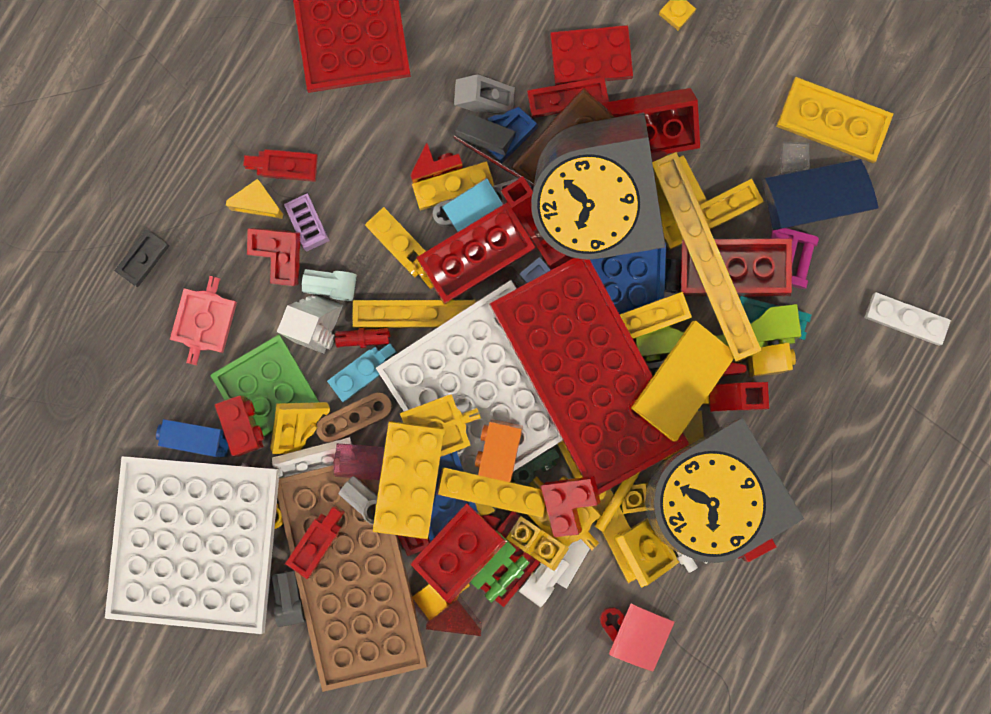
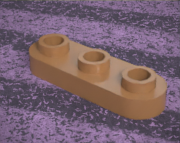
M373 393L321 418L317 424V435L325 442H333L347 437L386 418L392 411V402L383 393ZM378 401L384 404V408L381 411H376L374 408L375 403ZM353 413H358L360 416L359 421L353 423L350 419ZM330 424H333L336 428L333 434H328L326 430Z

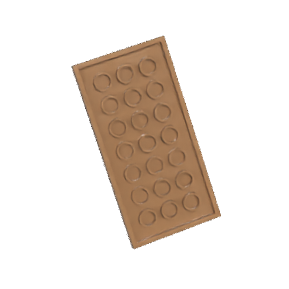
M378 454L279 479L277 497L291 554L314 519L318 518L320 514L327 516L333 506H338L345 511L337 523L342 527L338 532L339 535L311 577L306 579L295 571L322 692L428 667L398 535L373 532V524L366 522L363 515L338 494L345 483L352 476H356L378 496L382 469ZM376 504L371 508L373 517H375Z

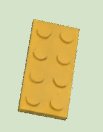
M394 421L388 422L373 532L428 539L444 428Z

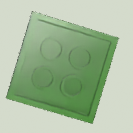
M280 334L210 375L224 400L241 395L252 401L256 413L253 417L256 425L261 427L264 436L273 432L277 404L320 403Z

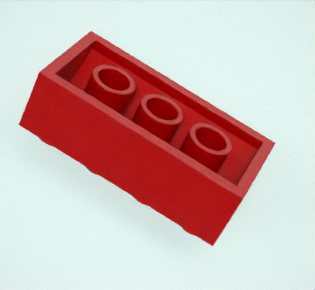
M691 88L601 103L615 117L645 113L651 153L666 151L667 154L700 148L698 99Z

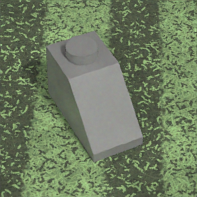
M478 74L456 79L454 105L475 112L506 113L514 107L515 87Z

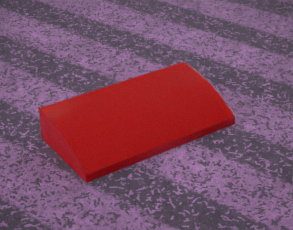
M507 202L416 258L442 303L445 305L527 255L536 247Z

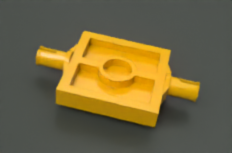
M452 394L400 413L403 423L444 428L440 457L471 446L466 434V423L481 419L480 414L469 417L479 412L477 407L461 413L455 405Z
M564 475L560 480H566L568 478L566 475ZM537 476L529 483V485L537 489H541L543 484ZM546 505L543 518L528 515L541 530L567 547L580 539L591 551L599 544L588 532L592 524L602 515L595 506L577 508L582 532L579 535L554 537Z

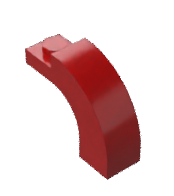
M523 176L501 190L551 270L574 258L557 251L541 236L532 215L533 191Z

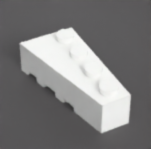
M315 294L311 297L308 296L306 300L301 299L299 302L287 305L277 332L297 344L324 354L325 350H330L333 345L335 335L332 333L343 305Z

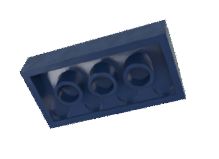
M861 159L762 179L773 231L879 208L871 179Z

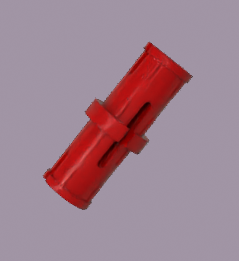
M359 327V330L335 332L337 348L349 346L366 348L367 345H388L390 343V339H388L390 338L389 328L366 330L365 327Z

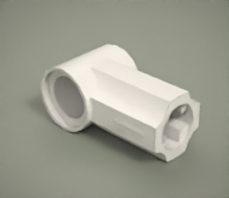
M563 558L555 571L540 563L536 571L532 572L522 584L519 592L539 607H542L553 592V586L566 570L569 562Z

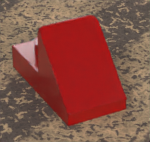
M426 143L410 175L412 182L417 183L463 169L460 155L446 153L439 156L438 161L434 162L428 143Z

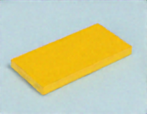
M795 77L776 127L865 161L875 163L893 113Z
M692 321L631 409L669 439L677 441L733 361L734 357L730 348L697 321Z

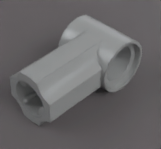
M352 476L338 494L362 514L366 522L374 524L371 508L377 503L378 496L356 476Z

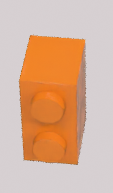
M491 419L489 425L484 424L481 434V441H485L483 452L478 451L475 467L479 468V476L506 482L511 481L523 429L522 425Z

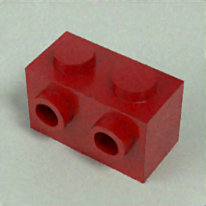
M240 395L215 404L232 456H241L264 447L262 443L264 435L261 427L256 425L253 417L256 414L255 408L250 399L248 400L247 397Z

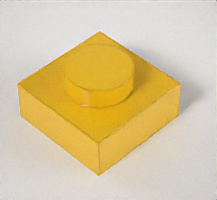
M669 0L660 10L659 15L679 31L695 13L696 8L687 0Z

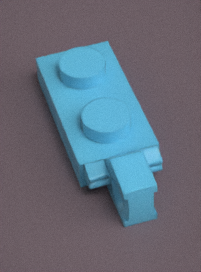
M390 343L380 351L376 347L371 350L369 349L327 382L344 403L378 378L380 374L376 367L397 354V351Z

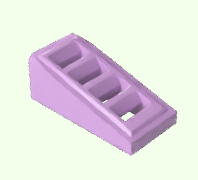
M308 193L284 204L295 231L300 232V242L306 252L330 241ZM306 202L308 207L295 213L293 212L292 208ZM308 212L311 213L312 216L298 222L297 217ZM312 221L315 222V225L304 230L301 229V226ZM316 230L319 231V234L306 239L305 235Z

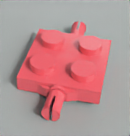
M209 276L206 291L183 290L170 340L184 343L190 347L186 362L188 364L197 366L201 350L224 352L237 302L224 299L216 294L220 278Z

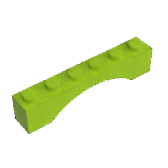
M797 304L770 307L760 318L750 324L760 347L768 346L767 342L778 341L779 344H795V339L801 337ZM670 326L636 337L637 348L645 362L661 360L660 355L670 354L684 332ZM724 334L715 336L729 347Z

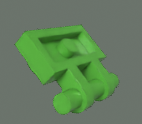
M508 541L470 581L477 589L485 582L491 586L484 595L491 603L499 595L502 597L506 593L507 586L516 577L519 579L524 574L523 570L530 563L523 555L514 563L509 557L516 551V548ZM504 564L509 570L497 580L492 575Z

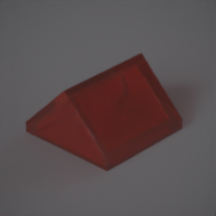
M459 594L451 603L428 619L426 630L481 636L482 623Z

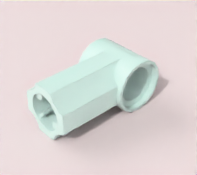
M305 269L302 278V292L330 296V298L336 300L353 301L357 275L344 271H333V273Z

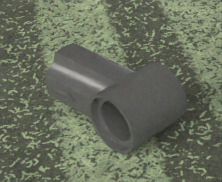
M295 571L273 574L272 580L276 599L274 615L277 626L283 627L305 623L306 618L300 599Z

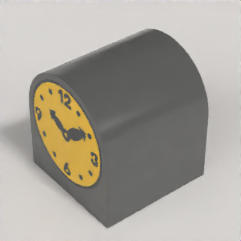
M645 113L574 125L555 135L545 146L536 170L532 194V215L541 236L557 251L579 259H599L665 248Z
M743 418L724 424L663 461L651 476L645 495L647 518L657 537L671 549L692 559L708 563H720L739 558L804 519Z

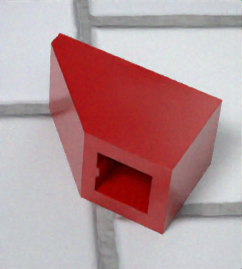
M768 382L716 384L709 394L710 412L769 409Z

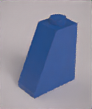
M165 419L157 428L156 439L159 440L158 446L214 457H227L229 446L223 429Z

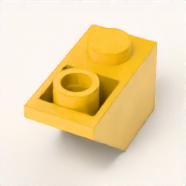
M789 343L760 347L761 352L747 357L750 377L782 374L793 370L792 365H795L796 362L794 349H790Z

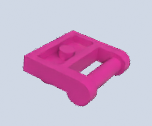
M787 228L775 231L772 229L770 239H792V263L797 243L801 242L804 244L797 274L792 276V287L806 289L808 284L806 277L813 250L818 245L819 237Z

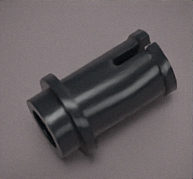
M667 259L665 292L679 293L681 288L682 260Z

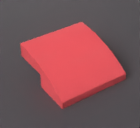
M630 604L609 655L635 666L654 671L675 622L645 608Z

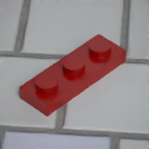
M600 77L527 90L531 118L561 113L583 88L600 103L609 102L605 78Z

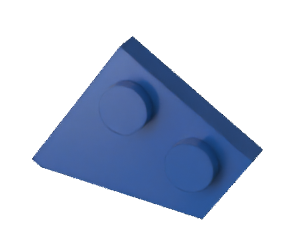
M519 107L509 110L503 115L489 117L488 121L516 131V134L505 156L489 149L486 150L502 164L538 128L537 123Z

